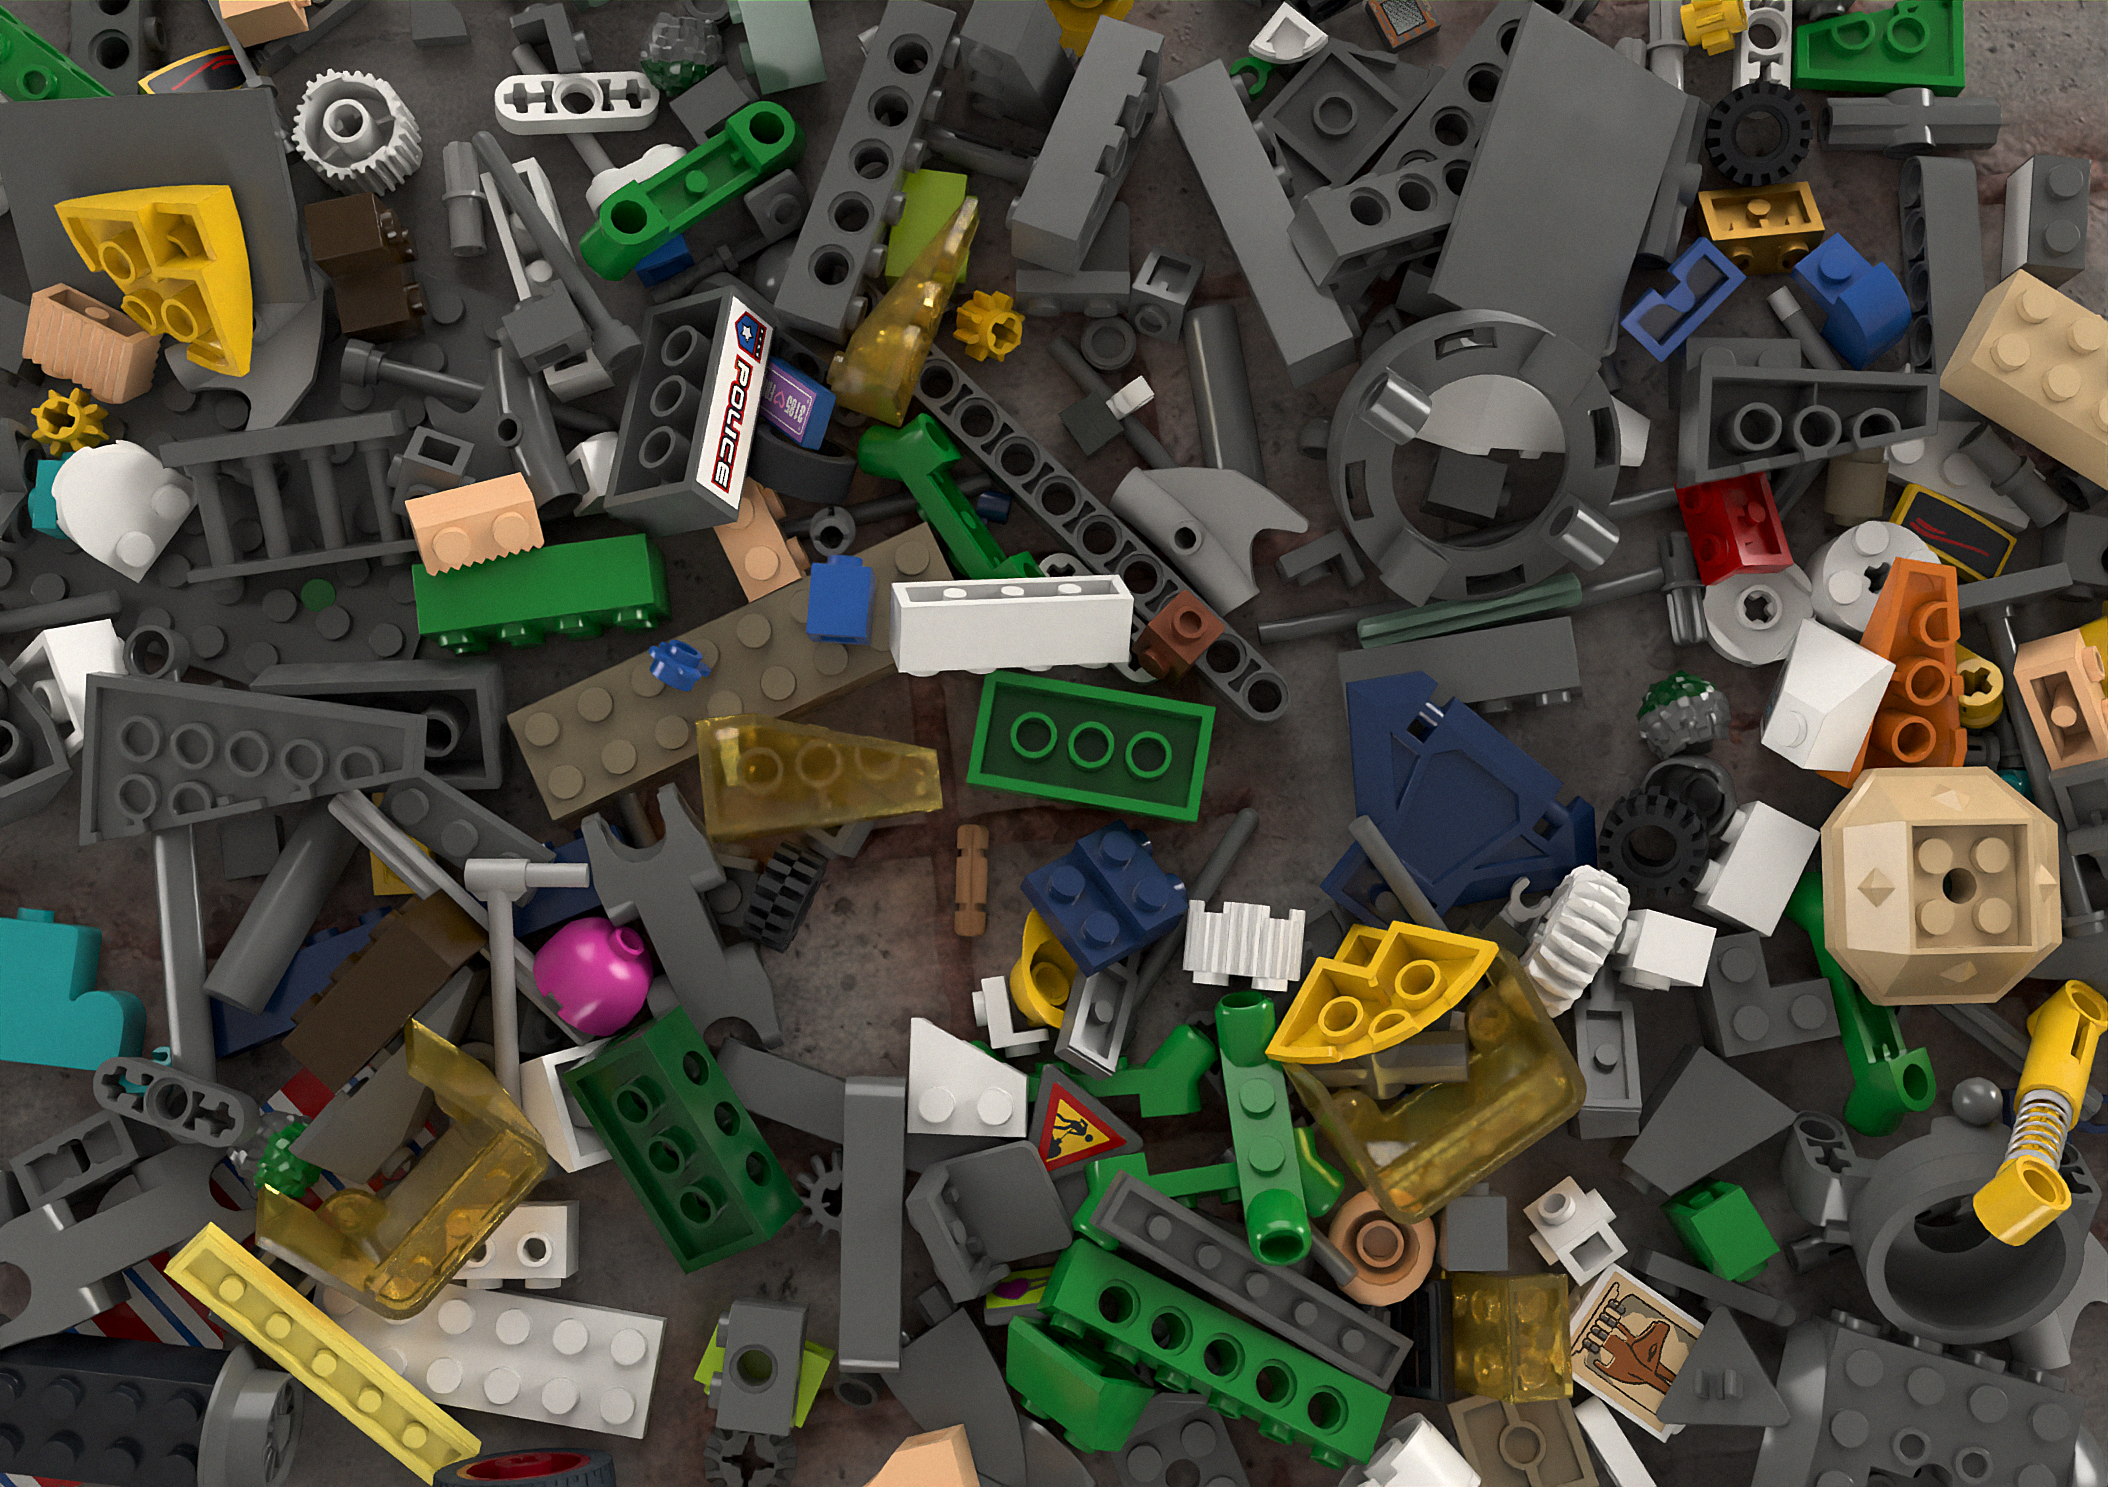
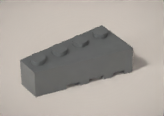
M1102 14L1100 15L1042 151L1033 161L1024 192L1021 197L1016 196L1009 207L1005 228L1012 231L1011 256L1075 278L1158 114L1165 35Z
M1700 364L1682 373L1676 489L1908 443L1937 435L1941 374Z
M1570 616L1337 653L1347 722L1346 682L1420 670L1438 683L1429 698L1437 706L1442 708L1454 696L1471 710L1477 709L1479 716L1513 711V704L1536 702V707L1572 702L1571 697L1583 695L1574 630Z

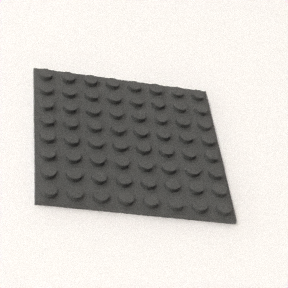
M303 235L309 266L332 286L327 290L325 336L316 382L281 426L404 408L409 431L391 436L393 446L388 447L390 462L392 463L396 453L404 455L418 425L434 430L424 405V400L427 396L432 395L441 399L459 413L468 412L475 405L384 381H379L378 385L367 383L365 388L340 382L342 358L349 339L342 334L332 279L313 261L309 236ZM413 270L415 282L420 281L422 283L429 305V314L422 316L425 335L375 345V350L385 352L386 359L486 384L491 368L490 352L502 347L495 330L505 326L501 317L512 313V308L517 303ZM116 309V310H118V311H120V312H122V313L128 315L123 309ZM164 333L159 341L161 347L157 351L159 356L155 361L157 364L153 371L155 376L151 380L153 386L148 392L123 404H110L94 398L90 393L91 389L83 388L82 384L73 383L72 379H59L46 374L33 408H40L49 399L48 391L51 389L69 399L71 392L78 388L90 395V404H97L109 413L101 420L103 432L109 436V439L100 441L93 449L116 444V440H124L139 445L161 461L158 445L179 440L245 431L250 416L251 402L246 394L233 390H204L194 395L190 394L173 373L164 352L166 348L179 341L168 333ZM31 413L27 427L32 432H35L39 429L37 417ZM69 421L66 427L71 428L74 422ZM356 441L334 444L336 455L331 456L348 543L382 539L364 451L358 452ZM41 443L47 460L61 461V459L50 454L51 444L45 445ZM299 449L277 452L278 455L283 457L284 462L292 468V478L289 487L280 496L291 550L295 552L323 548L325 545L307 459H300ZM184 466L171 467L193 481L192 476H186ZM217 476L235 560L267 556L268 552L254 488L225 477ZM198 503L139 583L94 558L72 539H56L41 531L36 541L23 552L0 551L1 604L18 609L108 590H116L122 602L119 612L62 624L71 626L110 619L116 636L120 637L124 643H126L128 637L137 628L144 625H158L182 634L188 642L191 652L189 665L248 685L270 665L416 660L424 638L419 634L411 566L423 564L419 550L414 551L416 560L406 563L382 566L380 557L376 556L245 575V585L227 589L211 590L209 581L188 583L186 572L204 564H211ZM401 515L405 536L413 535L409 517ZM316 578L329 581L336 592L334 604L323 608L320 612L309 610L301 600V590L304 584ZM154 639L146 651L164 657L160 643L157 639Z

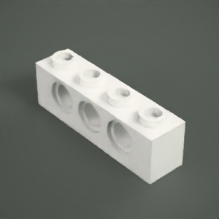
M533 157L512 164L575 261L550 182L536 159ZM489 172L481 174L482 184L520 301L535 295H542L545 298L554 294L555 292L550 283L559 278ZM573 302L591 339L593 331L588 325L583 315L581 314V312L579 311V309L577 308V306L575 305V303ZM592 348L543 370L548 387L562 403L616 386L612 371L607 372L603 369L592 352Z

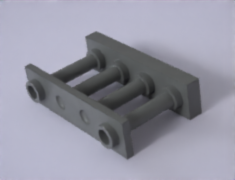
M405 409L179 440L158 445L163 469L184 466L186 476H192L211 564H204L186 572L188 583L209 581L211 590H220L245 585V575L376 556L380 557L382 566L416 560L414 551H418L414 534L405 536L401 515L390 511L395 488L386 486L391 466L388 447L393 446L391 436L409 431ZM356 441L358 452L364 451L382 539L349 544L331 456L336 455L334 444ZM299 449L300 459H307L325 547L292 552L273 464L279 463L277 452ZM241 458L243 468H250L268 552L267 556L235 560L216 472L222 471L220 460Z

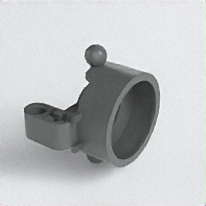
M1974 1077L1959 1083L1952 1093V1107L1958 1116L1934 1118L1931 1121L1928 1135L1911 1140L1895 1148L1880 1160L1857 1158L1846 1129L1833 1116L1814 1110L1797 1112V1118L1789 1127L1779 1162V1171L1791 1205L1795 1212L1804 1220L1825 1227L1823 1233L1824 1242L1852 1246L1875 1305L1898 1328L1919 1338L1945 1344L1962 1345L1995 1341L2024 1331L2046 1318L2062 1304L2074 1288L2084 1262V1244L2102 1194L2081 1153L2067 1141H2065L2058 1173L2067 1184L2071 1193V1205L2025 1244L2013 1246L1999 1240L1984 1227L1976 1213L1966 1221L1949 1227H1929L1915 1223V1216L1928 1207L1953 1197L1977 1193L1995 1178L1997 1170L2003 1164L2013 1131L2007 1125L1994 1121L2003 1110V1096L2000 1089L1990 1080Z

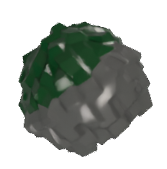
M660 12L655 21L648 26L645 35L640 40L641 52L639 62L642 65L641 68L645 76L649 79L651 85L656 89L666 91L669 97L682 95L720 67L728 64L723 37L718 34L716 22L713 20H701L700 18L686 16L677 17L676 14Z
M1679 670L1676 674L1669 675L1666 680L1650 684L1648 692L1642 698L1643 704L1636 714L1641 740L1646 741L1651 752L1657 754L1663 761L1681 753L1703 755L1713 751V739L1715 737L1719 740L1729 738V724L1732 721L1729 710L1731 704L1728 702L1725 694L1717 689L1716 684L1704 681L1703 678L1688 674L1684 670Z

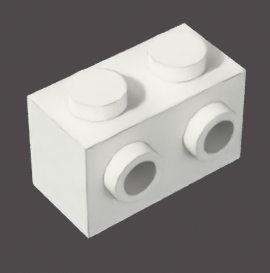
M1760 801L1741 805L1739 810L1736 809L1727 826L1718 832V838L1723 840V843L1714 861L1711 859L1705 861L1698 879L1693 884V890L1697 891L1698 894L1692 907L1739 931L1758 930L1759 937H1771L1821 832Z
M1649 909L1628 911V915L1622 923V930L1613 943L1614 947L1607 954L1606 961H1612V969L1621 972L1619 982L1651 991L1654 989L1669 991L1670 986L1702 987L1717 929Z
M579 1200L464 1201L449 1207L448 1279H467L468 1289L503 1287V1279H525V1288L529 1289L556 1288L561 1286V1278H567L578 1271Z

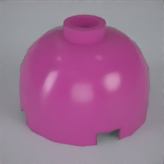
M601 917L572 921L564 926L535 954L533 965L537 988L542 996L545 998L552 992L556 1000L563 1005L557 1014L565 1022L584 1033L603 1037L612 1035L621 1027L624 1028L641 1011L647 1002L646 995L651 988L655 973L649 952L639 934L624 925L615 927L609 919Z

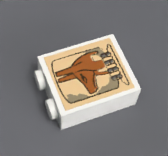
M1613 1262L1582 1286L1577 1283L1534 1348V1351L1665 1443L1671 1433L1678 1434L1686 1425L1664 1424L1657 1419L1656 1411L1705 1326Z

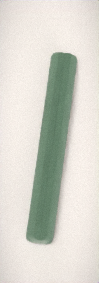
M1574 573L1548 577L1533 586L1499 598L1480 601L1446 600L1424 605L1422 608L1415 607L1362 619L1357 623L1358 639L1362 649L1445 636L1578 606L1582 602V589L1579 579Z

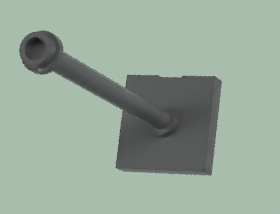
M2063 562L1959 585L1957 588L1959 620L1964 621L1976 618L1978 626L1985 625L1996 666L2000 669L2003 676V691L2036 807L2058 825L2060 892L2067 917L2061 918V923L2066 937L2069 939L2103 932L2104 928L2101 920L2106 919L2104 910L2092 911L2077 856L2070 855L2067 846L2068 832L2050 781V772L2052 770L2013 674L2018 649L2009 618L2015 616V609L2027 607L2073 585L2068 564Z

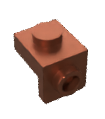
M1183 590L1147 624L1131 650L1138 656L1140 665L1149 675L1156 679H1162L1173 688L1187 674L1201 654L1224 632L1225 626L1188 590Z

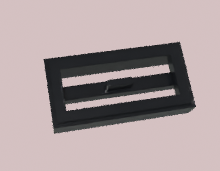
M1425 1277L1420 1287L1415 1290L1417 1298V1327H1415L1414 1292L1403 1301L1392 1303L1393 1329L1414 1342L1394 1377L1395 1395L1447 1402L1455 1400L1452 1279ZM1415 1351H1418L1419 1385L1416 1384Z

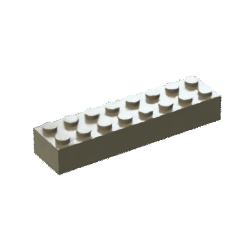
M927 522L853 555L863 559L862 566L871 567L876 576L870 646L813 642L806 634L810 575L674 638V640L682 641L697 649L703 656L701 662L711 669L710 675L708 677L701 676L691 691L676 689L656 678L649 670L654 658L648 651H645L507 715L506 718L552 820L569 825L614 804L615 800L633 792L638 793L898 672L889 648L891 583L954 581Z

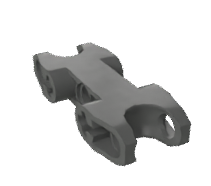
M673 782L658 788L657 798L660 803V812L665 822L666 833L663 839L652 847L635 849L622 844L611 832L606 820L602 819L599 812L583 818L581 829L590 858L594 887L610 921L615 927L642 918L666 973L654 977L651 988L646 995L653 1017L655 1018L681 1005L707 1046L704 1038L706 1028L719 1018L735 1016L748 1021L758 1032L763 1044L767 1045L769 1050L785 1045V1034L776 1007L772 976L756 941L748 939L727 948L703 892L725 884L727 882L726 875L707 828L689 807L675 783Z
M181 1143L131 1168L142 1194L77 1223L66 1198H63L8 1221L0 1228V1265L11 1264L20 1267L30 1278L32 1295L26 1309L11 1322L0 1326V1350L32 1339L61 1334L114 1308L103 1283L104 1280L165 1251L169 1252L172 1259L209 1222L214 1223L241 1245L259 1230L278 1220L284 1213L280 1202H272L269 1205L261 1204L254 1208L240 1211L221 1207L211 1196L209 1182L214 1169L229 1158L226 1153L228 1147H212L203 1143Z

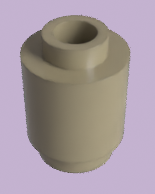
M1885 447L1829 458L1823 511L1834 514L1833 523L1855 527L1869 521V518L1882 516L1889 461L1884 459Z

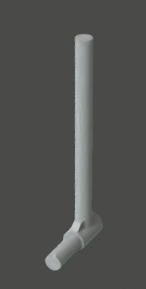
M467 859L465 864L464 881L466 890L470 891L479 901H487L498 1136L499 1155L501 1157L513 1158L523 1154L512 901H517L531 887H589V863H531L530 859Z

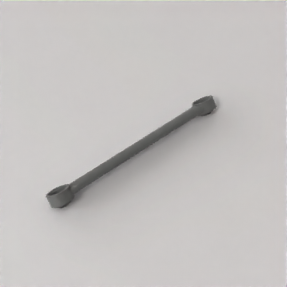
M144 625L137 628L128 637L123 648V661L125 668L131 676L181 682V677L185 674L190 664L191 652L188 642L182 634L158 625ZM154 639H157L163 650L165 666L160 671L151 675L147 671L144 662L145 652L149 644ZM194 823L151 831L171 1067L218 1084L210 996L202 990L208 978L195 827ZM178 1084L173 1086L174 1092L168 1097L165 1104L168 1113L176 1119L185 1112L188 1103L185 1090ZM207 1110L206 1117L222 1120L227 1123V1129L229 1128L232 1118L228 1115V1110ZM168 1131L173 1139L181 1143H200Z

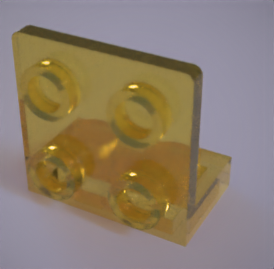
M1445 1268L1442 1269V1278L1452 1279L1456 1389L1510 1404L1573 1397L1568 1275L1551 1272L1503 1277L1476 1271H1447Z

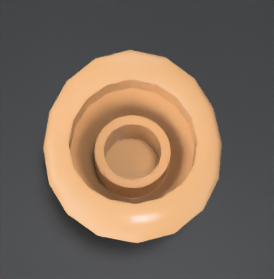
M1379 1187L1358 1193L1341 1206L1330 1224L1328 1239L1359 1270L1357 1276L1347 1286L1342 1287L1336 1280L1335 1282L1341 1291L1361 1304L1382 1307L1403 1301L1420 1287L1432 1267L1436 1248L1433 1222L1423 1205L1404 1191Z

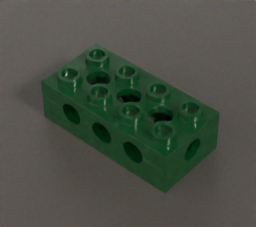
M681 1005L601 1044L561 1075L685 1275L769 1241L804 1205Z

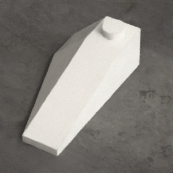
M1488 327L1474 328V336L1459 338L1445 343L1441 342L1436 356L1462 347L1493 345L1492 332ZM1502 375L1470 376L1454 381L1435 391L1429 396L1432 401L1429 417L1415 436L1425 441L1473 455L1488 456L1491 448L1519 450L1520 458L1539 459L1542 452L1565 453L1563 429L1550 402L1540 391L1531 385ZM1611 396L1617 412L1621 433L1620 465L1640 466L1645 456L1650 420Z

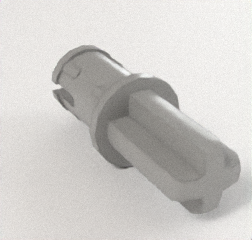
M1649 0V44L1646 45L1649 71L1684 92L1683 56L1689 52V44L1683 40L1680 12L1682 0Z
M450 142L443 149L446 193L441 197V204L448 208L451 240L450 252L462 257L482 255L487 252L482 206L486 205L487 196L480 192L477 153L470 142Z

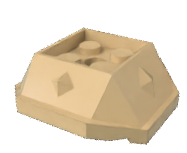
M1987 766L1864 769L1853 783V789L1837 805L1821 827L1825 948L1838 964L1860 985L1859 989L1874 1005L1996 1003L2062 944L2058 825ZM1947 873L1952 880V891L1948 898L1945 896L1942 887L1943 879Z

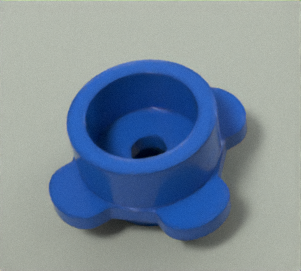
M673 639L670 643L661 642L659 647L651 646L648 651L654 658L649 668L650 672L662 682L676 689L691 691L701 676L708 677L711 673V669L701 662L702 654L694 647L682 641Z

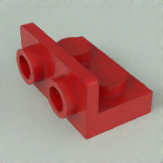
M1765 472L1676 489L1677 481L1675 482L1674 489L1703 585L1716 586L1735 574L1779 573L1794 564Z

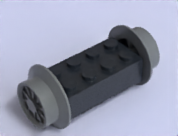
M0 1313V1326L12 1321L7 1315ZM69 1332L25 1341L0 1350V1473L123 1487H282L293 1465L300 1441L305 1407L304 1384L287 1370L267 1368L263 1351L259 1348L257 1351L254 1350L251 1342L246 1341L237 1345L233 1351Z

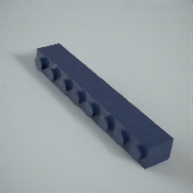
M617 825L609 827L622 844L633 848L626 828ZM581 828L573 831L575 841L554 848L552 841L541 844L558 855L554 863H589V887H539L532 901L525 907L521 908L512 902L513 936L520 943L604 909L594 887L592 867ZM465 884L461 887L488 912L487 901H479L470 891L466 890ZM392 906L381 907L359 916L360 926L340 934L338 927H333L304 938L307 948L296 952L260 1016L210 997L216 1062H224L288 1036L297 1027L290 1020L292 1014L316 992L319 994L332 981L328 978L329 975L354 951L358 953L371 940L368 934L393 910ZM478 952L470 960L469 963L481 959L484 956L480 952Z

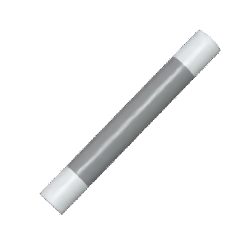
M1786 286L1780 288L1766 299L1793 339H1801V350L1814 369L1844 370Z

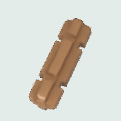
M965 824L958 828L957 848L961 849V857H957L955 903H959V911H955L954 930L959 936L979 937L984 935L986 931V912H982V904H987L988 858L984 857V850H988L989 831L984 825Z

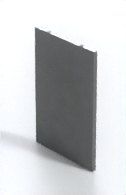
M1534 1L1526 3L1427 295L1458 311L1487 309L1524 317L1536 322L1555 335L1557 333L1561 334L1600 362L1689 95Z
M270 87L0 102V174L32 293L63 283L114 309H122L123 297L126 296L106 271L91 272L68 236L54 205L65 200L133 189L181 185H229L245 240L253 304L301 303L316 300Z

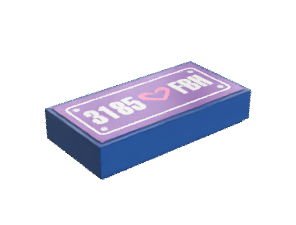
M769 355L758 415L801 447L819 450L836 401V395L783 358Z

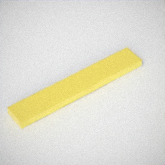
M209 1222L167 1264L164 1272L289 1373H292L294 1377L430 1486L433 1485V1476L438 1469L479 1454L481 1447L479 1439L214 1223Z

